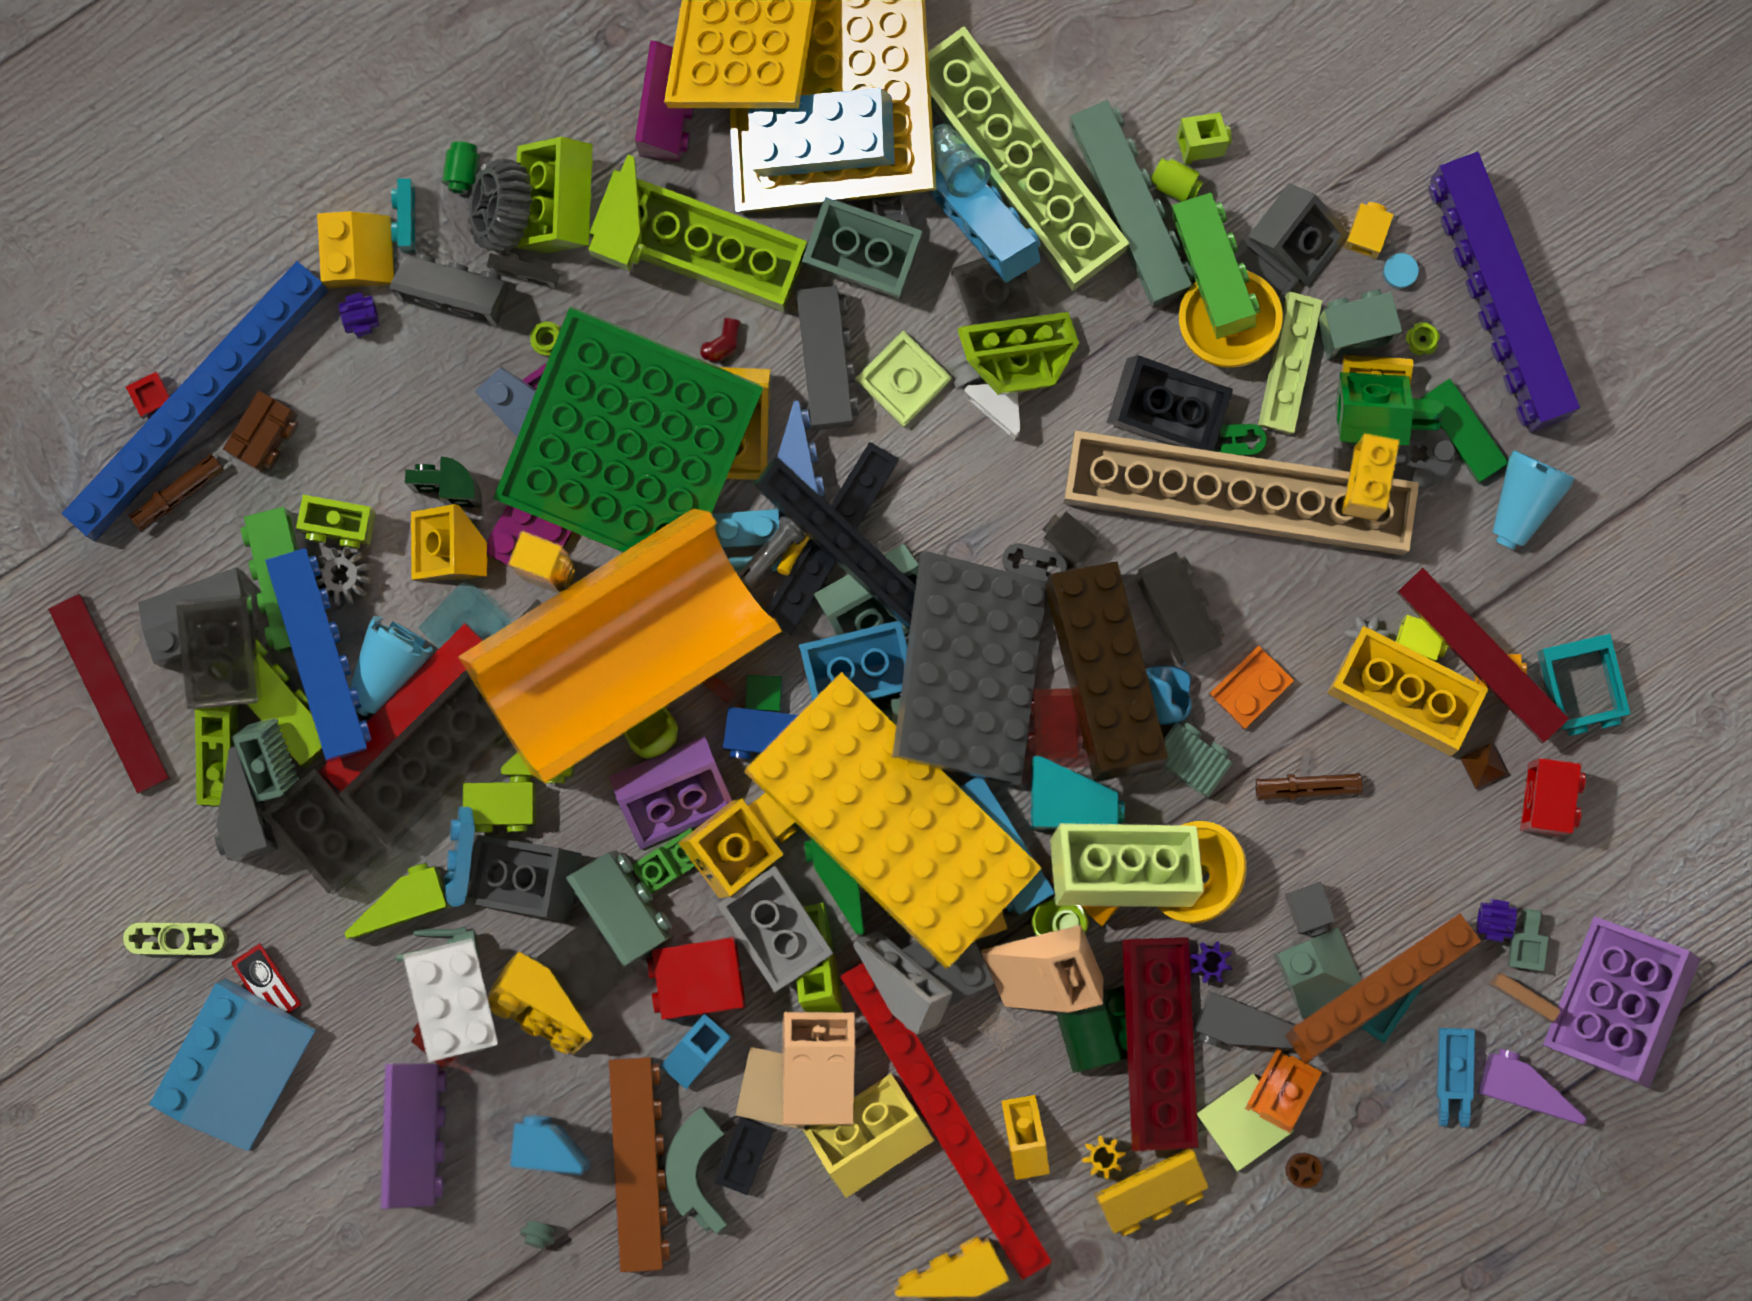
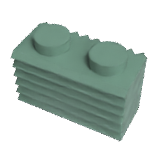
M276 718L249 724L232 737L256 802L284 795L300 779L296 776L297 771L293 770L295 765L291 763L293 759L289 757L288 746L284 744L286 739L282 738L283 733L279 731L281 726L277 725L279 720Z
M1185 722L1182 726L1175 723L1164 738L1168 760L1163 768L1205 798H1208L1233 764V762L1227 759L1230 753L1215 742L1211 746L1199 739L1202 733L1189 723Z

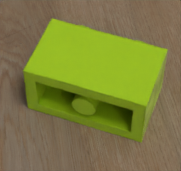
M533 782L463 783V807H471L473 809L474 833L493 832V826H507V832H527V826H536V784Z

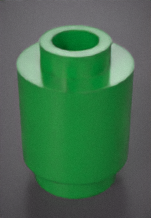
M454 141L451 142L450 149L446 150L442 184L448 186L449 192L468 194V190L473 189L472 185L476 182L480 155L477 153L478 146L475 144Z

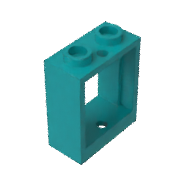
M1610 633L1544 648L1537 652L1547 695L1564 714L1565 711L1553 662L1596 652L1600 654L1613 710L1568 720L1557 732L1567 730L1569 737L1589 732L1587 725L1601 723L1602 729L1621 725V718L1630 715Z

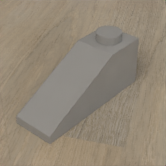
M877 930L855 940L853 946L891 1013L916 1035L939 1025L952 992L880 931Z

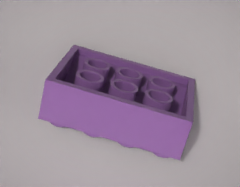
M1594 916L1558 1005L1560 1013L1555 1021L1551 1023L1543 1046L1650 1089L1701 959L1687 949Z
M385 1064L381 1209L433 1206L437 1204V1198H443L444 1178L438 1177V1162H444L445 1142L439 1141V1127H445L446 1107L440 1106V1092H446L447 1073L446 1071H441V1064Z

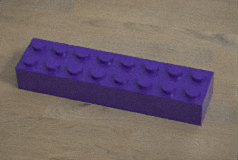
M1477 151L1439 165L1430 180L1431 185H1428L1429 194L1435 205L1439 204L1444 216L1441 217L1442 227L1447 236L1452 235L1456 248L1453 249L1455 260L1460 268H1465L1469 279L1466 280L1468 293L1472 299L1477 298L1481 311L1478 312L1480 323L1485 331H1490L1494 341L1491 344V350L1496 362H1502L1506 371V375L1503 376L1504 383L1509 394H1515L1519 407H1516V413L1523 427L1527 426L1529 432L1532 433L1569 419L1580 409L1579 403L1479 152Z

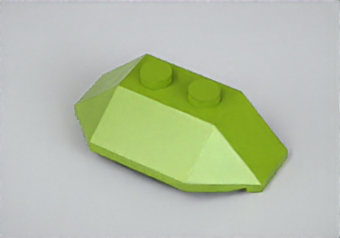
M1069 312L962 326L957 329L968 363L997 395L1054 386L1068 364L1072 353L1075 352L1079 345Z

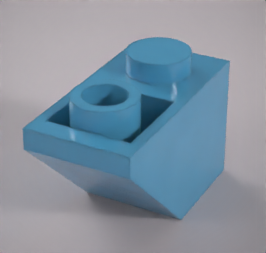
M703 1014L660 1067L687 1089L733 1036L708 1014Z

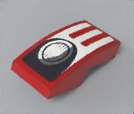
M258 943L231 962L237 974L252 994L286 1013H290L301 1005V1000L282 976L280 968L261 943Z

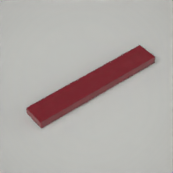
M1424 568L1418 571L1396 592L1542 744L1569 720L1552 700Z
M77 594L49 608L48 610L137 794H141L171 779L82 595Z

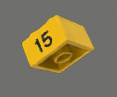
M743 798L729 802L678 842L718 898L732 896L783 855Z

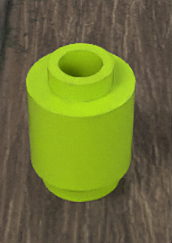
M1161 158L1151 178V183L1157 186V190L1181 202L1188 200V198L1197 197L1203 185V182L1198 180L1200 172L1172 158L1170 161Z

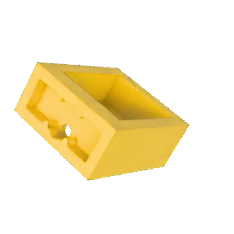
M1364 434L1354 446L1342 514L1376 521L1386 511L1399 440Z

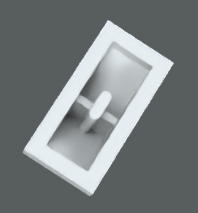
M988 384L968 385L964 389L963 396L1012 439L1016 440L1020 434L1018 392L997 395Z

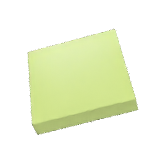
M904 331L855 378V381L903 428L952 380V377Z
M1254 1073L1197 1112L1198 1118L1237 1172L1291 1134L1259 1117L1260 1114L1245 1109L1259 1083Z

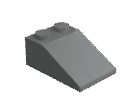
M776 866L717 904L774 992H777L833 954Z

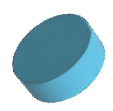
M1404 253L1391 256L1383 267L1384 280L1395 289H1405L1411 286L1419 272L1415 259Z

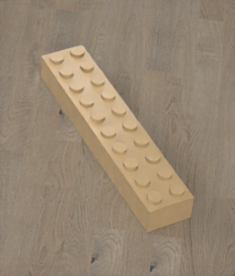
M1075 431L1063 504L1404 556L1410 551L1419 482L1392 478L1386 511L1374 521L1342 514L1349 472Z

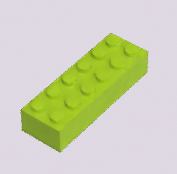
M613 171L612 177L610 179L603 200L595 217L594 223L590 230V236L592 239L599 225L601 217L604 213L606 205L609 201L611 193L614 189L616 181L619 177L620 171ZM638 179L642 228L641 244L645 245L642 260L785 312L803 265L802 260L808 246L806 240Z

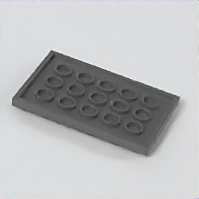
M929 551L920 554L892 758L1010 785L1021 784L1046 599V582Z

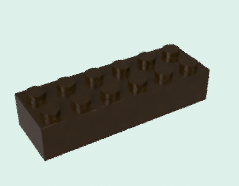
M1118 561L1050 574L1045 585L1046 595L1093 781L1100 782L1161 770L1168 760V754Z

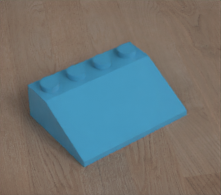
M223 979L214 985L149 1105L182 1124L243 1150L250 1151L316 1030L231 980Z

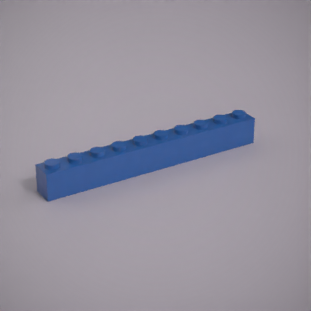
M296 261L61 514L86 537L96 541L328 292L324 284L299 261Z

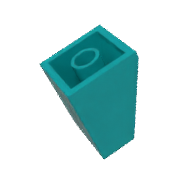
M1033 757L1031 761V830H1057L1060 824L1118 825V823L1124 822V801H1118V792L1043 757Z

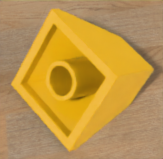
M453 504L411 512V580H464L487 576V542L460 505Z

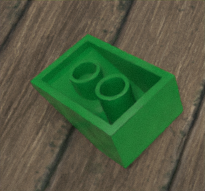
M811 838V841H804L807 864H814V869L856 935H864L859 883L814 839Z

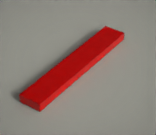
M464 623L366 722L371 741L365 742L367 751L328 762L320 771L343 795L347 794L467 673L458 656L484 640L467 623Z

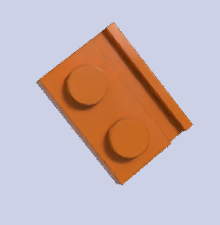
M1258 645L1209 695L1244 730L1294 680Z
M1277 1048L1245 1109L1260 1114L1259 1117L1291 1133L1322 1071L1309 1064L1305 1065L1303 1061L1292 1055L1289 1057L1281 1053L1282 1050Z

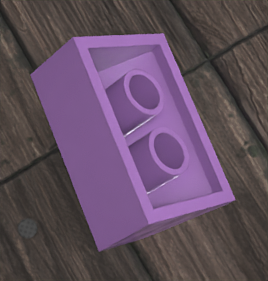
M705 736L609 776L618 804L640 850L704 823L732 801Z

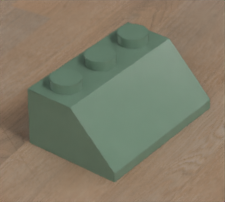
M825 197L802 262L806 267L901 300L923 231Z
M905 544L884 554L890 562L916 585L919 565ZM849 574L814 593L836 636L898 621ZM902 624L904 634L908 633L909 630Z
M617 850L606 853L572 873L566 879L623 966L642 959L651 953L652 950L657 949L673 938V935L669 931L672 929L668 918L661 911L657 913L650 902L653 900L649 889L642 882L638 884L631 873L634 871L630 860L623 853L619 855Z

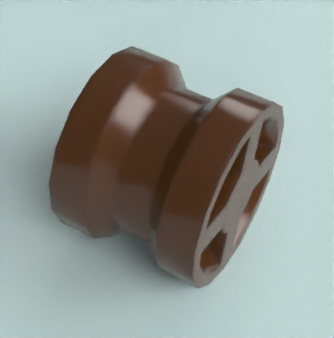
M1303 1152L1296 1153L1289 1158L1285 1166V1173L1293 1185L1305 1189L1318 1184L1321 1180L1323 1169L1320 1161L1315 1156Z

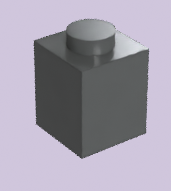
M1321 881L1285 894L1298 933L1307 931L1309 937L1329 931L1327 924L1334 922L1335 919Z

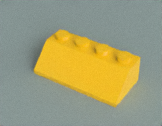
M1362 626L1327 694L1452 756L1459 750L1488 688Z

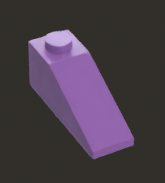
M1500 1049L1499 1054H1488L1478 1094L1573 1123L1585 1124L1586 1118L1529 1064L1519 1061L1520 1054Z

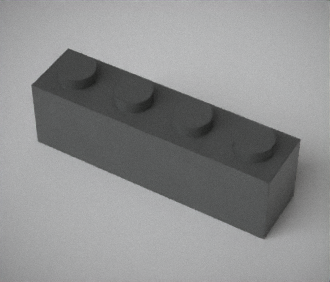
M837 285L796 290L812 431L853 426L852 417L859 416L857 395L850 396L848 383L855 382L853 362H846L845 349H851L849 328L842 329L841 316L847 315L845 294L838 295Z

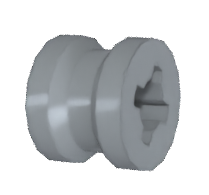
M965 354L946 363L948 371L952 372L956 378L954 384L957 390L984 380L968 363Z

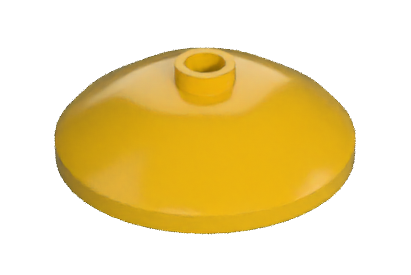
M1247 271L1249 282L1245 283L1248 294L1255 293L1260 307V313L1256 314V327L1220 339H1216L1196 282L1188 289L1180 305L1179 327L1184 342L1198 358L1215 366L1234 368L1256 362L1273 348L1282 328V306L1272 286L1257 274Z
M1193 821L1180 826H1197L1202 878L1204 875L1209 874L1208 881L1203 883L1204 892L1192 907L1157 906L1159 910L1170 918L1189 924L1210 921L1227 911L1240 895L1247 871L1244 850L1231 832L1213 822Z

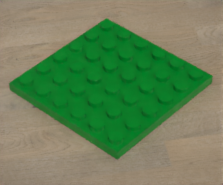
M570 306L493 499L625 552L691 509L709 511L712 514L764 386Z

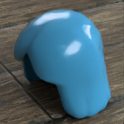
M1169 665L1152 666L1146 669L1159 723L1161 725H1174L1184 721L1189 716L1192 708L1190 698L1191 674L1186 670Z

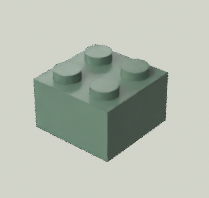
M1378 289L1363 293L1361 295L1362 299L1348 302L1347 298H1341L1327 303L1328 308L1323 310L1318 319V328L1327 361L1343 357V355H1352L1394 344L1402 333L1392 292L1382 294L1381 290Z

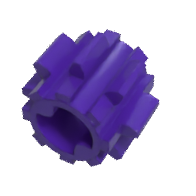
M362 292L346 296L347 301L339 303L340 316L345 332L347 334L354 332L357 337L372 334V328L380 326L377 308L372 295L364 297Z
M1490 899L1489 903L1481 902L1478 910L1476 932L1484 934V939L1503 942L1504 938L1512 939L1516 925L1517 909L1509 907L1508 901Z
M1218 941L1213 944L1212 949H1208L1203 942L1199 943L1201 953L1199 955L1190 954V958L1197 961V966L1191 970V973L1200 971L1203 974L1202 983H1206L1211 975L1218 982H1222L1220 972L1232 970L1231 966L1225 964V958H1228L1231 952L1221 953L1219 951L1220 942ZM1208 952L1215 953L1220 962L1215 964L1217 970L1213 973L1206 971L1202 965L1206 961L1205 954Z

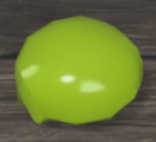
M664 706L623 734L637 755L645 758H654L666 753L676 742L678 725L674 717Z
M1055 897L1045 903H1040L1036 907L1032 918L1034 932L1037 936L1077 925L1082 926L1084 933L1088 932L1089 921L1086 910L1082 906L1056 905Z

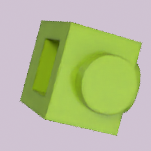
M1221 112L1181 118L1176 138L1184 165H1191L1194 160L1225 156L1228 145L1232 143V134L1229 125H1224Z

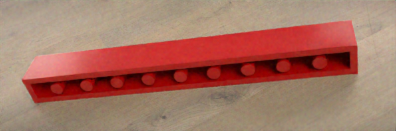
M863 963L841 975L846 987L1021 1280L1052 1263L917 1035L891 1013Z

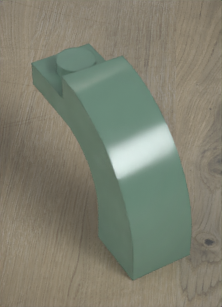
M701 1107L681 1126L673 1138L667 1155L666 1179L670 1196L680 1214L684 1216L694 1208L698 1212L694 1216L698 1224L706 1232L712 1229L717 1234L728 1222L701 1190L698 1181V1166L705 1151L721 1138L725 1132L707 1110Z

